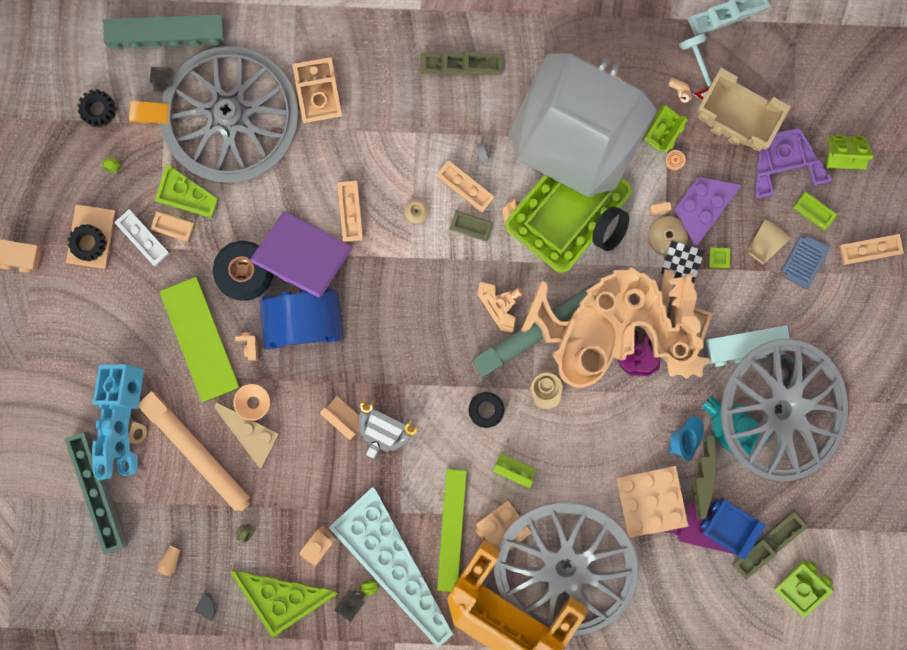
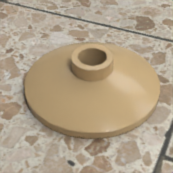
M664 216L654 221L651 225L648 239L651 247L657 253L667 255L671 240L686 245L688 233L682 226L681 220L672 216ZM670 231L673 234L672 238H667L666 232Z

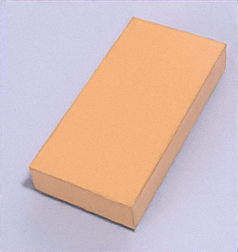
M156 211L150 230L189 243L195 223Z

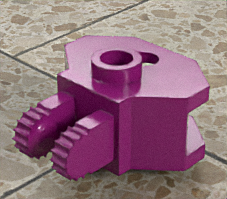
M634 330V353L626 355L625 360H618L619 367L629 376L649 377L660 370L659 357L654 358V353L650 347V338L646 331L644 334V344L637 343L638 331Z

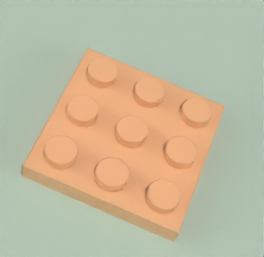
M677 466L616 478L629 538L689 527Z

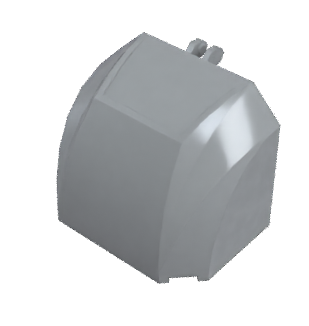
M570 53L547 54L524 98L509 133L510 141L512 140L516 152V158L521 163L587 197L605 191H614L657 110L643 91L614 77L620 66L619 63L614 64L611 74L603 71L609 63V58L605 57L600 68H597Z

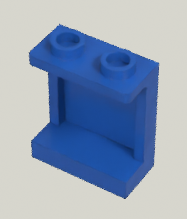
M724 498L715 500L711 506V514L703 519L700 525L702 528L700 533L745 560L766 524L754 519Z

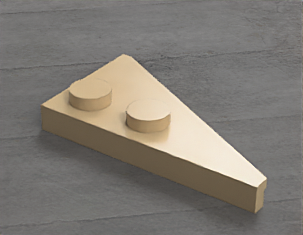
M216 402L214 408L257 466L263 468L279 433L255 421L245 420L235 411Z

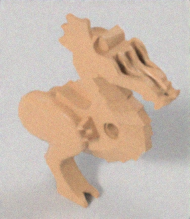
M630 267L628 270L612 271V275L599 279V283L586 290L587 295L580 301L578 309L573 314L571 320L567 322L559 321L553 314L546 298L547 284L542 281L536 289L526 313L527 318L521 330L527 332L536 323L541 328L545 343H560L557 347L558 349L552 355L558 363L561 379L575 388H584L596 383L605 374L613 358L625 360L626 355L634 353V327H641L646 331L653 345L654 358L661 357L667 362L670 377L681 375L687 379L692 374L702 377L704 366L710 363L709 358L697 356L699 350L703 348V341L696 336L700 332L701 325L693 312L697 301V294L694 290L695 285L691 282V278L695 276L694 274H687L684 277L669 281V284L675 285V287L668 293V296L676 297L671 303L672 306H676L672 325L670 318H667L666 307L662 305V291H659L655 279L651 280L644 272L639 273ZM631 294L637 298L636 305L631 304L629 301Z

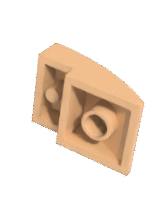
M332 57L292 64L303 123L342 116Z

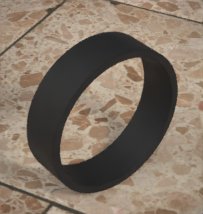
M616 206L608 208L595 225L592 236L593 244L604 251H611L616 248L627 232L629 214ZM617 215H619L618 222L614 232L609 237V239L603 243L604 235L609 224Z

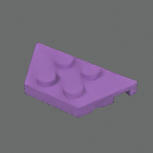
M701 177L696 179L674 209L676 215L682 221V226L689 234L694 247L699 244L741 185Z

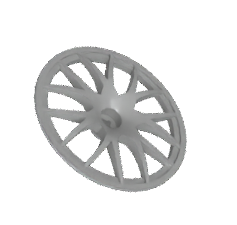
M217 47L190 58L174 73L166 86L161 101L163 104H169V124L160 123L169 150L186 169L210 181L235 183L262 175L275 166L285 155L297 129L298 105L293 87L287 76L269 58L247 48ZM234 57L238 58L237 80L234 89L227 93L222 90L218 58ZM242 59L249 60L263 67L243 84ZM214 60V86L193 70L203 63ZM266 71L278 82L279 85L264 97L253 102L245 100L247 91ZM189 73L212 93L211 102L205 104L198 102L178 90L179 85ZM282 90L286 111L262 107ZM175 93L196 107V109L171 115ZM226 106H228L231 112H227V114L224 115L223 111L221 110L225 109ZM255 114L285 115L284 131L282 134L260 129L252 125L250 118ZM193 116H205L208 118L205 127L189 135L175 138L171 120ZM238 133L247 134L255 143L264 159L245 168L236 144ZM222 134L224 138L223 148L215 169L197 163L212 137ZM255 134L280 138L275 148L266 156ZM203 137L193 159L183 151L178 143ZM231 147L241 169L221 171L220 168Z
M791 339L767 342L744 356L736 365L726 383L721 404L722 427L728 446L734 456L752 473L774 481L797 480L821 468L839 446L848 417L846 388L835 364L824 352L815 346ZM788 350L795 352V367L790 384L785 387L782 379L780 351ZM770 353H773V377L755 363L758 359ZM801 354L816 363L804 376H802ZM750 366L758 371L769 387L768 397L763 398L740 381ZM822 369L829 384L815 395L806 399L802 398L805 386ZM736 387H740L756 403L732 409ZM832 390L834 408L817 404ZM760 410L763 413L761 423L751 429L735 433L732 422L733 413ZM811 410L834 412L830 432L810 424L805 415ZM794 429L798 430L804 437L813 456L798 465L792 439ZM772 431H775L777 434V446L769 467H766L754 459ZM811 432L828 436L819 451H817ZM759 433L750 455H748L737 438ZM786 449L793 467L774 469Z
M555 502L538 506L520 516L510 525L497 548L501 553L495 563L494 572L498 591L502 598L548 628L553 622L557 597L564 591L597 615L582 621L572 636L595 632L613 622L625 610L636 588L638 564L630 538L610 516L588 505L574 502ZM557 513L580 515L568 538ZM550 514L552 515L561 541L558 549L550 548L542 540L533 521ZM585 516L603 525L597 537L586 549H575L573 546L574 539ZM529 524L538 547L514 541V539ZM607 529L614 535L621 546L595 551ZM510 546H513L541 558L544 563L540 567H523L506 563ZM622 552L626 560V570L601 572L592 570L588 566L594 560ZM569 559L570 564L563 565V561ZM506 568L529 577L511 588ZM626 576L619 595L602 582V580ZM536 582H549V587L543 595L527 607L514 594ZM591 584L616 600L602 612L586 597L581 589V585ZM550 599L549 620L531 612V610Z

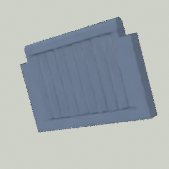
M806 236L805 239L799 237L782 269V272L786 274L784 278L808 290L830 248L809 236Z

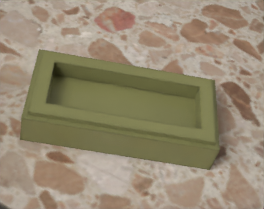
M456 210L450 230L487 242L493 222Z

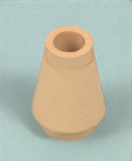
M169 546L157 563L156 571L171 577L175 573L181 550Z

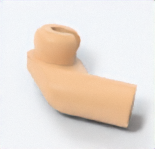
M672 77L668 87L677 90L681 102H689L692 98L689 85Z
M511 199L503 207L504 223L521 203L519 199Z

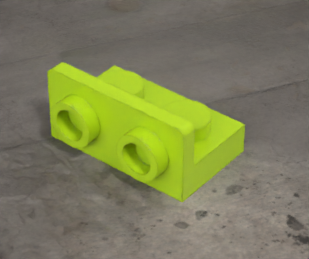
M500 454L492 472L530 488L537 470L511 457Z

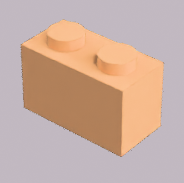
M0 239V269L11 270L12 267L19 268V272L31 274V270L38 271L42 248L36 245Z

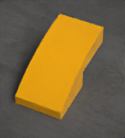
M130 102L128 122L169 124V104Z

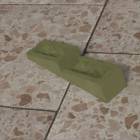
M793 509L754 544L745 560L738 558L732 565L747 580L774 558L777 552L807 529L808 524Z

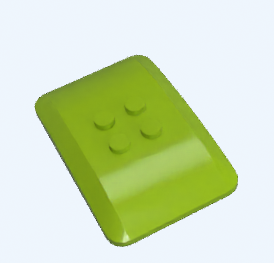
M544 175L507 218L505 229L555 271L565 273L572 268L593 242V231L600 216L612 206L621 208L630 197L632 187L625 179L621 178L614 191H605L587 197Z

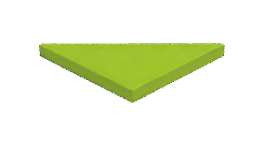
M236 570L230 572L272 638L338 594L335 590Z

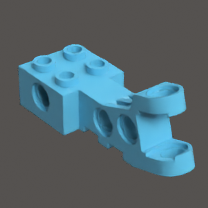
M99 365L93 405H98L99 409L102 410L100 421H96L95 429H98L97 441H93L92 445L93 472L98 480L112 478L114 458H116L117 470L120 475L129 476L137 472L138 458L136 454L130 451L128 426L131 409H138L144 369L130 365ZM126 461H127L128 464H129V469H128V470H127V468H126ZM103 465H104V467H105V474L103 473V470H102V466H103Z

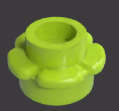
M108 157L107 160H102V168L106 171L117 173L118 169L121 168V165L118 164L119 160Z
M377 581L362 582L360 592H364L365 596L376 594V590L379 589Z

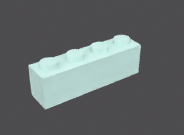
M786 325L708 339L705 341L708 358L710 359L709 364L715 363V367L725 366L727 361L735 360L736 364L756 347L770 341L790 339ZM787 350L780 351V356L786 355Z

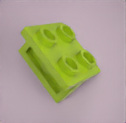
M839 134L827 136L829 145L826 160L827 168L867 170L869 159L874 157L867 138L860 135L845 137Z

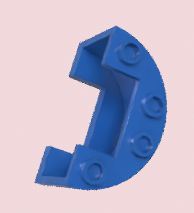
M326 289L321 297H316L305 290H300V294L293 295L291 291L281 292L279 297L265 296L259 302L265 350L306 343L344 341L339 294L335 293L333 289Z

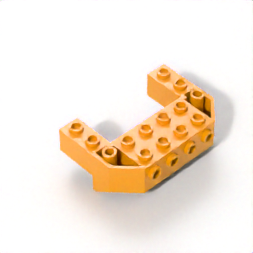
M484 540L448 596L454 625L492 650H563L585 618L588 607L570 596L548 628L482 584L501 553L499 549Z

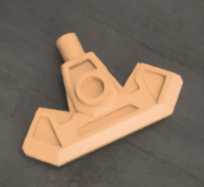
M480 282L478 296L499 329L513 333L517 318L507 312L518 301L517 298L523 295L522 289L517 288L513 292L510 290L496 296L495 284Z

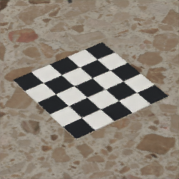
M671 240L661 274L664 273V269L675 271L674 278L694 274L695 276L691 278V282L694 284L705 251Z

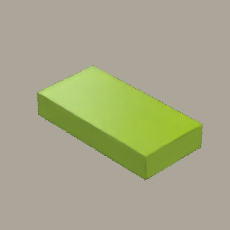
M806 191L793 206L794 210L824 231L827 230L838 215Z

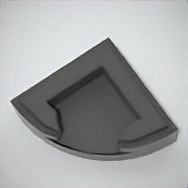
M204 593L194 612L212 621L215 616V607L211 597Z

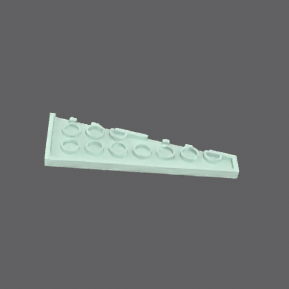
M372 487L329 528L436 647L439 648L453 635V632L376 489Z

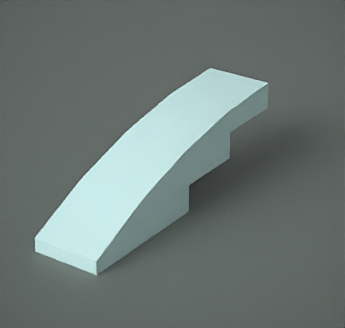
M729 0L726 3L711 7L705 12L690 16L688 22L694 36H698L768 9L770 4L768 0Z

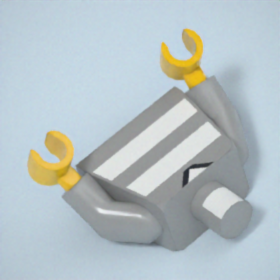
M364 398L360 405L361 411L358 423L359 433L363 436L362 440L370 443L365 455L376 459L380 449L389 452V450L396 451L406 445L419 429V425L416 428L411 427L412 420L405 425L373 409L374 401H372L371 405H366Z

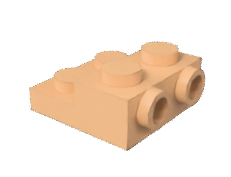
M507 500L477 522L476 526L478 528L475 531L481 540L486 538L489 544L498 548L506 530L520 516ZM526 526L522 529L514 541L521 542L532 534L529 528Z

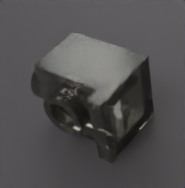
M151 67L150 83L153 86L154 92H164L167 90V87L173 86L174 71L171 68Z
M356 588L353 591L349 589L335 608V611L351 622L366 602L363 599L365 595ZM350 599L355 600L356 605L351 607L349 606L348 601Z

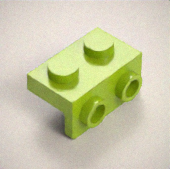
M661 105L642 139L656 150L668 152L674 147L678 135L685 129L688 118L679 116L666 105Z

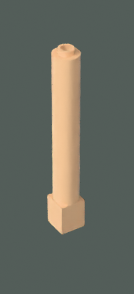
M151 391L139 402L138 407L162 430L235 512L237 510L242 512L250 505V496L175 416L171 408L156 392Z

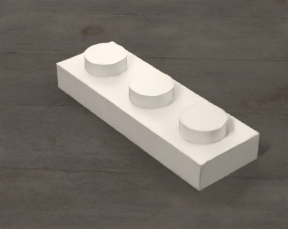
M130 209L114 222L153 266L156 267L170 254Z

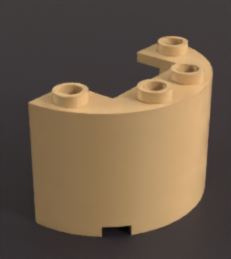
M720 68L697 110L698 118L709 125L714 134L728 137V141L732 144L739 145L741 143L759 152L762 149H768L791 106L775 97L767 100L736 83L738 79L736 75Z

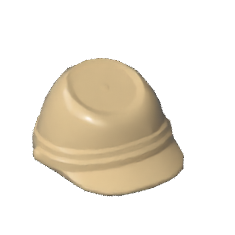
M550 371L537 374L529 387L535 404L541 409L555 408L561 401L563 383L556 374Z

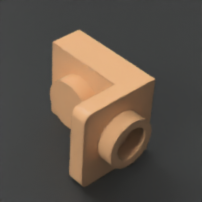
M252 332L240 333L239 337H235L237 342H247V345H244L245 357H248L249 361H259L258 337L252 336Z

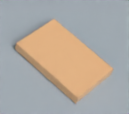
M82 205L75 206L71 231L73 232L75 227H80L82 224L95 226L105 235L107 245H105L106 250L102 252L103 255L97 257V260L91 261L78 259L68 248L67 264L107 269L116 216L115 210ZM84 235L79 242L80 248L84 251L91 250L95 245V239L92 235Z

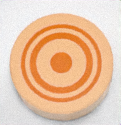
M672 150L665 157L667 168L673 171L680 170L686 161L685 155L679 150Z

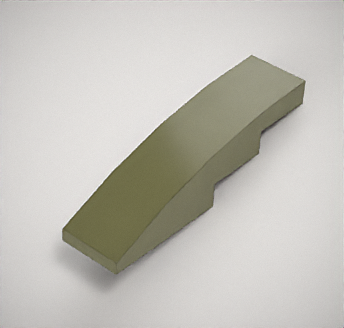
M478 52L421 53L420 74L501 75L502 54Z
M707 436L702 439L704 457L697 460L699 478L692 480L697 521L706 518L712 499L716 473L715 436Z

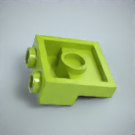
M804 558L790 570L789 575L774 589L803 618L829 597L834 590L833 580L826 574L822 576L817 571L819 569L812 560L806 561Z

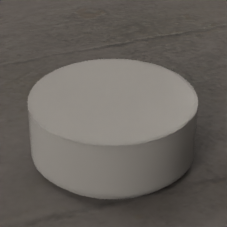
M477 144L481 163L489 162L485 144Z

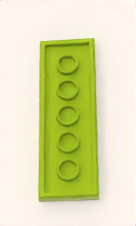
M194 277L159 291L201 402H206L239 389V383L198 278Z

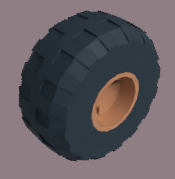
M244 240L229 243L219 251L214 259L212 268L214 281L220 291L232 299L239 301L253 300L263 295L271 285L274 274L250 261V258L259 247L256 243Z

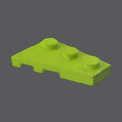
M166 163L155 201L213 219L218 199Z

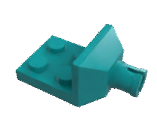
M711 395L706 400L707 402L701 405L712 417L710 419L711 436H715V439L734 456L724 435L721 420V404ZM732 405V409L744 405ZM746 411L732 414L735 433L751 429L759 424ZM759 433L737 438L748 455H750ZM769 435L765 443L772 437V435Z

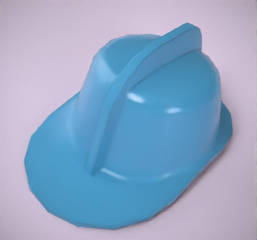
M693 416L689 418L683 428L672 432L668 448L669 453L682 456L685 461L693 459L702 441L704 432L703 423L699 417Z

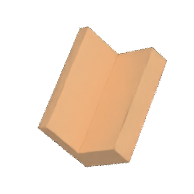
M338 396L320 412L326 420L349 440H352L359 432V415Z

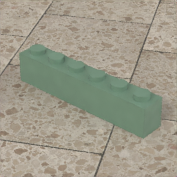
M222 14L103 19L104 44L111 50H121L122 47L141 49V46H149L156 49L161 48V45L178 48L185 44L191 47H199L200 44L219 46L220 43H225V19Z
M82 432L65 438L64 440L103 554L127 547L128 544L106 480H98L93 472V442L90 433Z

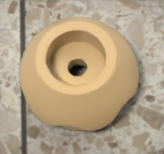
M413 199L405 206L404 214L411 223H423L429 215V208L423 200Z

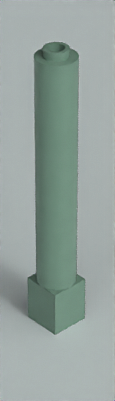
M591 284L552 309L555 317L562 322L571 320L579 307L578 304L587 295L586 290L595 284ZM534 323L527 332L519 330L474 358L472 362L482 378L544 339L541 328Z

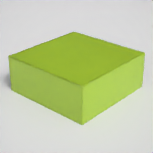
M710 247L708 268L729 269L730 248Z

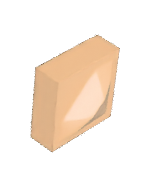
M658 201L648 208L649 215L651 216L669 213L672 209L671 203L665 201Z

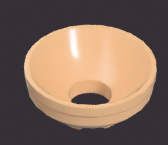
M245 385L235 394L234 409L245 420H258L267 414L270 408V396L259 385ZM251 397L259 399V406L255 409L248 406V400Z

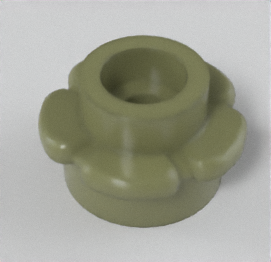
M242 524L236 531V539L246 543L254 534L251 525Z

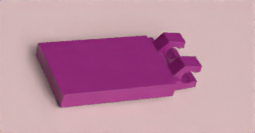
M685 503L689 527L664 531L678 535L677 539L680 542L731 553L700 533L702 529L700 525L703 520L697 521L695 503ZM709 507L706 517H709L711 514V507Z

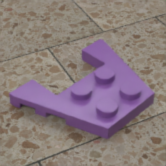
M800 128L776 133L769 148L758 151L755 200L774 195L769 175L808 167L813 186L832 181L830 175L823 168V164L812 151L811 145Z

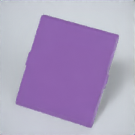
M283 212L252 255L250 261L279 276L282 280L292 283L316 297H321L351 252L352 247L325 233L316 226H312L287 212Z

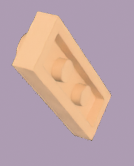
M449 160L436 175L439 180L481 213L486 210L495 198Z
M338 182L343 242L363 241L358 182Z
M900 234L839 246L843 265L904 254Z

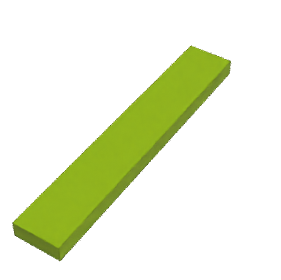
M446 469L437 591L451 592L459 576L466 470Z

